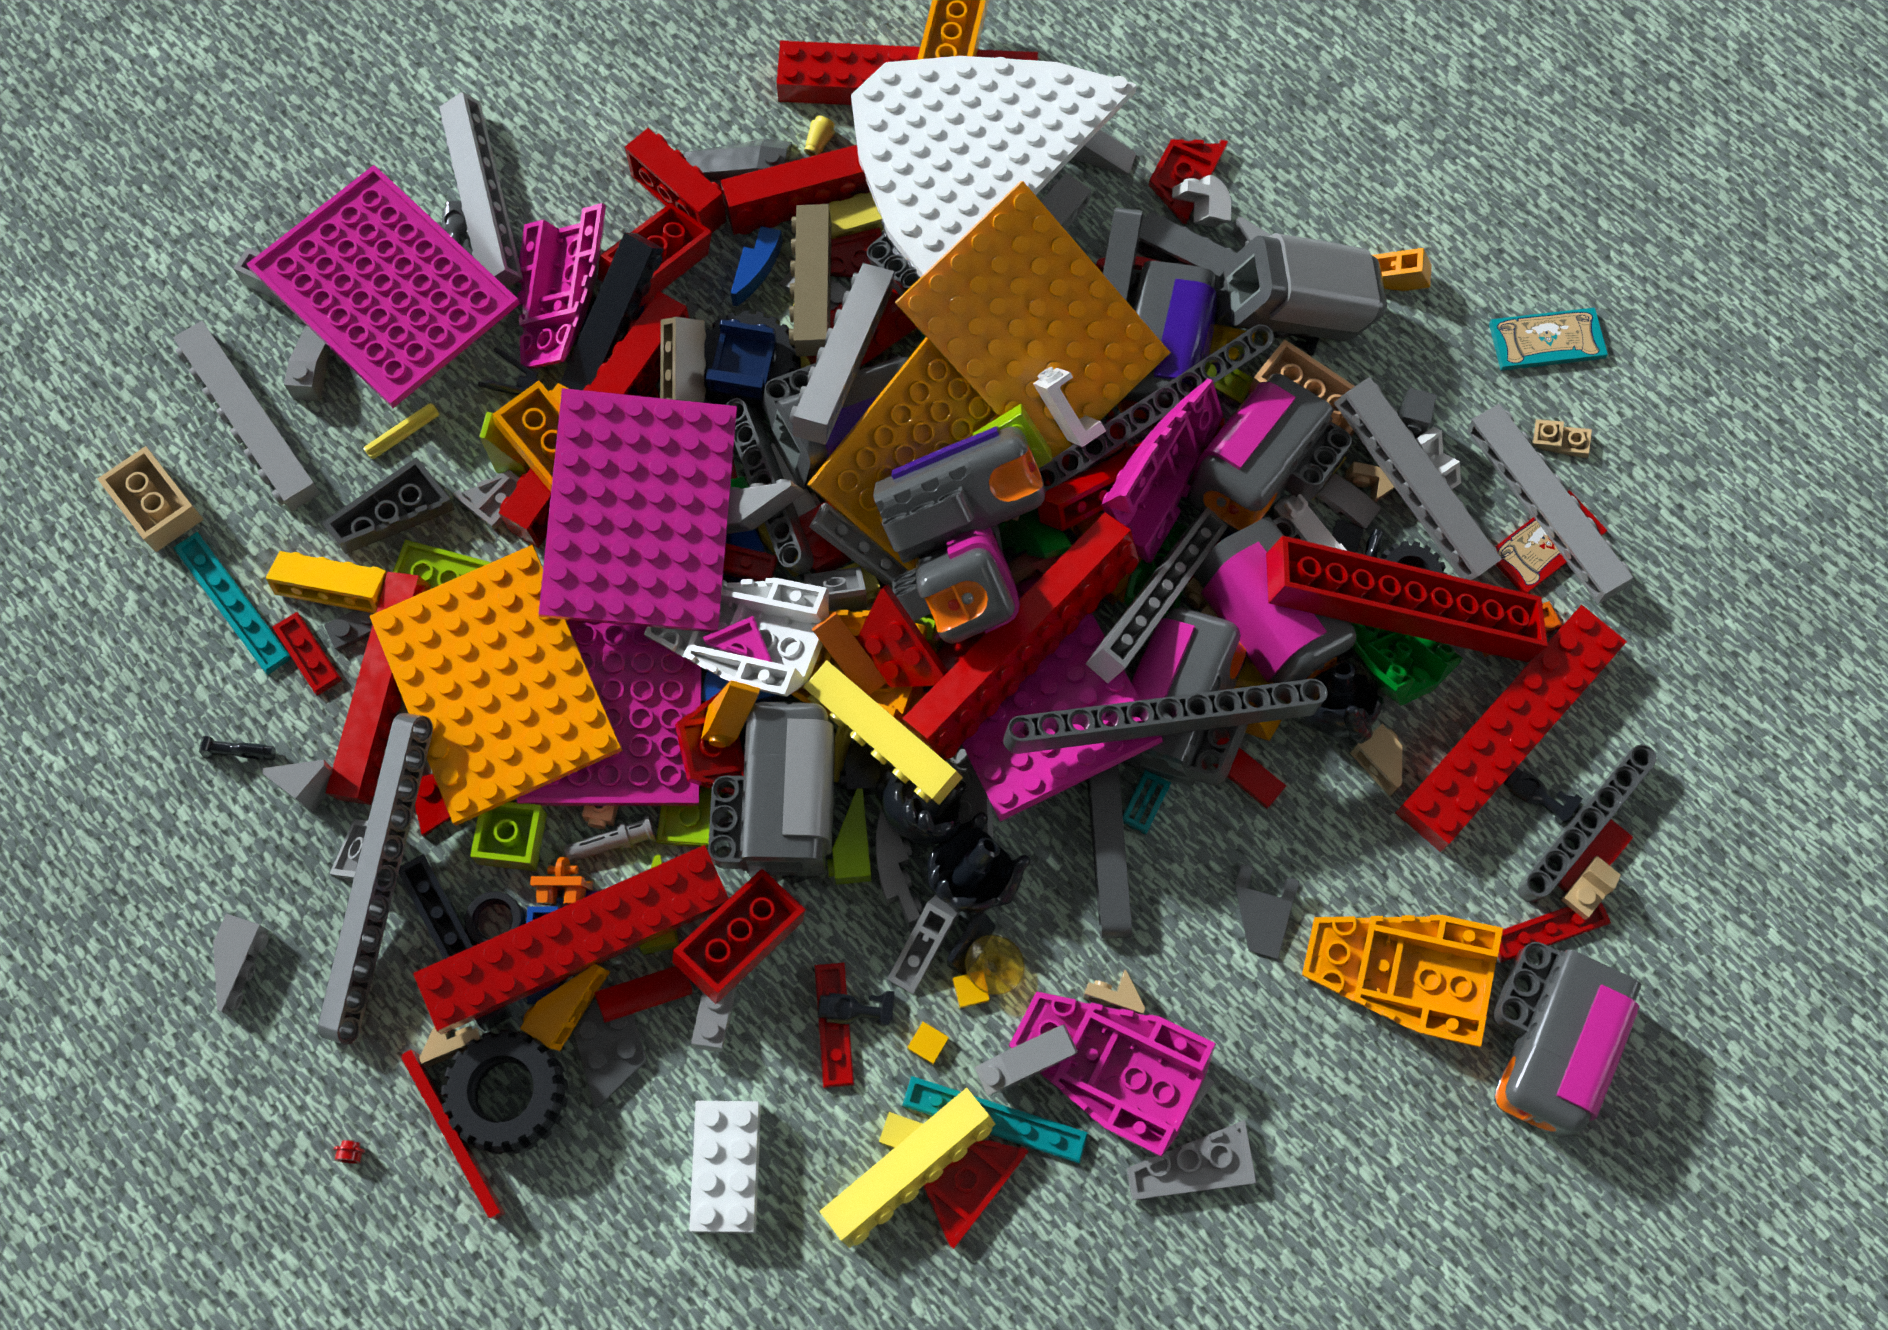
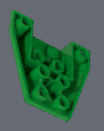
M1350 622L1357 633L1356 641L1350 649L1377 687L1400 706L1434 691L1463 659L1455 652L1453 647L1445 643Z

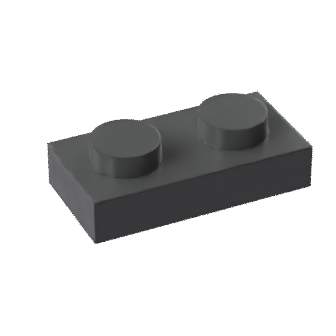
M353 610L324 624L335 649L340 651L369 637L373 625L370 615L375 613Z

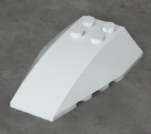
M766 578L765 581L755 582L753 579H742L738 583H727L725 580H722L718 630L753 616L772 662L728 653L706 645L703 637L714 632L647 627L644 635L727 681L734 680L758 687L760 691L787 697L809 681L823 644L812 631V628L829 616V590L824 587L779 578Z

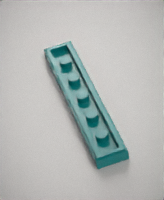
M195 532L173 547L267 675L292 659L198 532Z
M911 1076L902 1107L933 1116L960 1094L961 1091ZM974 1096L996 1124L991 1128L992 1131L989 1135L1080 1164L1088 1132Z

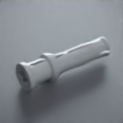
M647 815L644 816V820L628 825L621 823L620 826H617L616 830L568 845L566 844L563 847L565 856L572 863L619 847L630 849L633 844L645 840L655 841L656 835L651 818Z

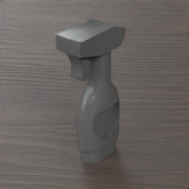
M448 201L442 210V228L459 244L460 236L467 229L465 216L462 212L461 201ZM466 239L463 248L472 255L473 250L470 249V242Z

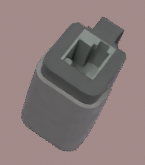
M1277 233L1269 237L1258 235L1226 263L1224 267V287L1216 293V317L1219 325L1251 329L1260 324L1266 325L1276 332L1344 342L1358 336L1382 318L1387 311V299L1380 263L1367 249Z
M760 702L753 705L746 719L744 776H721L715 780L712 786L708 849L710 857L717 867L722 869H743L747 874L755 875L761 869H764L769 875L820 876L825 874L826 855L831 853L835 735L834 727L829 722L828 714L824 707L815 703L787 704V702ZM729 787L735 790L734 794L729 798H721L719 796L724 788ZM723 817L733 819L732 824L727 828L717 826L718 821ZM722 846L732 849L729 856L725 858L716 856V851Z

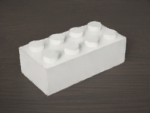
M696 1101L690 1232L756 1234L761 1105L759 1101Z

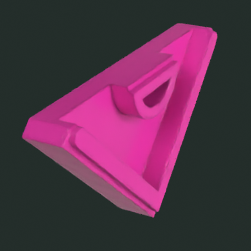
M753 616L703 637L706 645L732 654L772 662Z

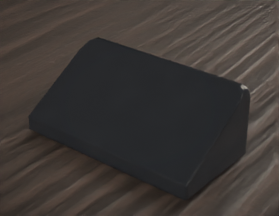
M984 912L975 914L947 958V966L962 975L968 973L996 929L995 924Z

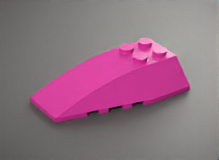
M603 203L582 208L581 221L574 225L557 228L544 219L524 225L519 256L523 279L518 281L521 283L518 300L522 304L519 325L523 327V335L519 338L520 362L528 369L564 362L576 341L592 299L598 274L606 205Z
M1211 379L1205 380L1182 399L1155 426L1128 460L1124 469L1119 471L1116 482L1103 498L1102 507L1104 512L1131 529L1137 555L1147 563L1151 564L1181 512V509L1177 508L1182 496L1187 498L1191 488L1187 484L1191 474L1196 468L1203 448H1207L1213 440L1223 417L1216 389Z
M1036 991L1009 1047L1014 1048L1065 1024L1078 1053L1042 1071L1040 1074L1104 1129L1162 1157L1178 1136L1203 1084L1216 1043L1159 1016L1143 1015L1130 1010L1103 1007L1101 1004H1089L1076 1001V999Z

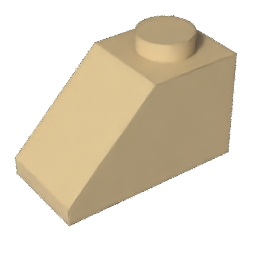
M1381 724L1373 731L1371 739L1362 744L1358 743L1350 754L1389 797L1402 785L1403 745L1399 742V738L1394 731L1387 729Z

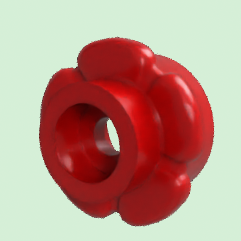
M348 1140L342 1141L341 1146H336L333 1149L336 1151L335 1161L360 1164L365 1150L360 1148L361 1143Z

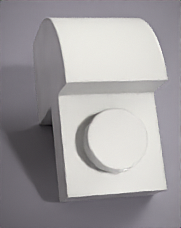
M1208 175L1200 180L1189 178L1172 188V198L1194 203L1195 224L1218 227L1231 221L1230 194L1224 183L1217 177Z
M1432 427L1415 440L1423 451L1430 456L1433 465L1445 477L1449 487L1453 489L1461 484L1460 461L1443 453L1442 430Z

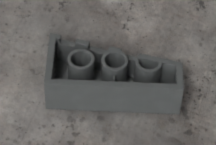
M1152 212L1142 221L1137 252L1146 258L1161 262L1207 268L1215 274L1216 293L1224 287V267L1236 254L1234 250L1220 246L1210 238L1202 237L1192 232L1189 228L1181 227L1171 222L1168 218Z
M416 457L329 517L322 524L341 550L348 554L453 511L455 508L448 495Z

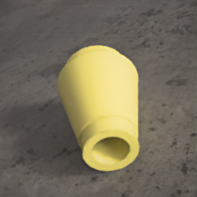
M817 116L815 120L811 121L804 149L806 154L811 156L819 155L835 134V124L830 119Z

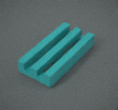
M1145 770L1123 814V824H1127L1146 835L1172 782ZM1148 778L1152 780V784L1133 820L1129 818V815ZM1160 784L1163 788L1145 825L1139 823L1157 785Z

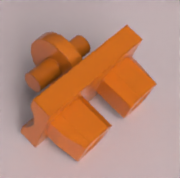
M559 857L555 866H548L547 873L555 874V876H531L530 885L537 888L536 900L538 904L554 906L557 901V890H565L564 904L569 905L585 898L586 890H592L593 881H585L582 876H570V874H578V866H571L567 857Z

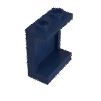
M735 319L729 321L721 320L719 325L720 337L712 369H708L706 376L708 391L762 401L777 344L775 329L765 324L751 325Z

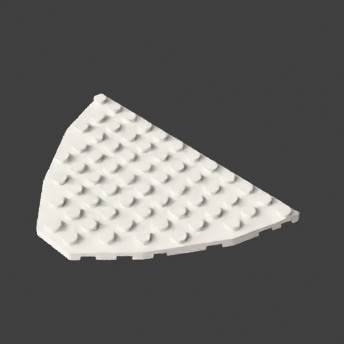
M953 56L885 62L851 94L859 163L862 170H864L877 210L883 219L888 238L904 258L913 264L917 269V274L921 277L1020 181H1024L1031 191L1037 195L1136 93L1137 85L1128 82L1122 76L1110 77L1050 61L1006 59L1004 57Z

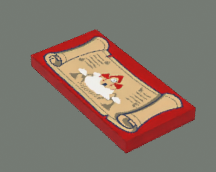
M1570 490L1567 491L1570 496H1574L1578 500ZM1578 500L1580 509L1586 517L1591 518L1595 522L1597 531L1603 536L1608 530ZM1534 517L1495 546L1497 553L1502 559L1495 565L1523 593H1529L1567 562Z

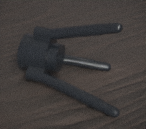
M498 347L494 348V352L521 370L526 376L520 375L516 386L487 380L486 383L478 382L479 387L514 395L521 394L537 381L543 384V381L537 379L538 372L528 369Z

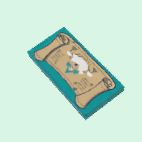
M1595 307L1491 319L1489 322L1501 371L1605 359L1608 355Z

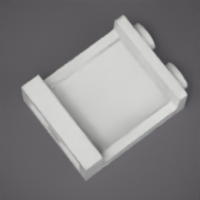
M1050 367L1038 375L1039 380L1034 382L1033 385L1068 441L1083 447L1106 432L1101 421L1086 415L1078 419L1062 393L1060 386L1073 378L1070 372Z

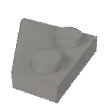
M509 470L498 474L493 479L478 482L477 487L464 492L457 490L452 495L455 500L491 529L495 530L503 522L498 513L500 505L516 489L519 477Z

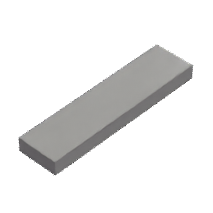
M827 502L821 505L809 527L871 575L875 576L884 585H889L893 591V580L908 572V570Z

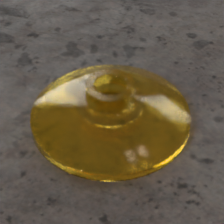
M987 935L976 940L969 948L965 960L966 971L971 982L981 991L992 995L1010 992L1020 983L1024 974L1025 966L1021 951L1011 940L1000 935ZM988 963L996 965V972H991L988 969Z

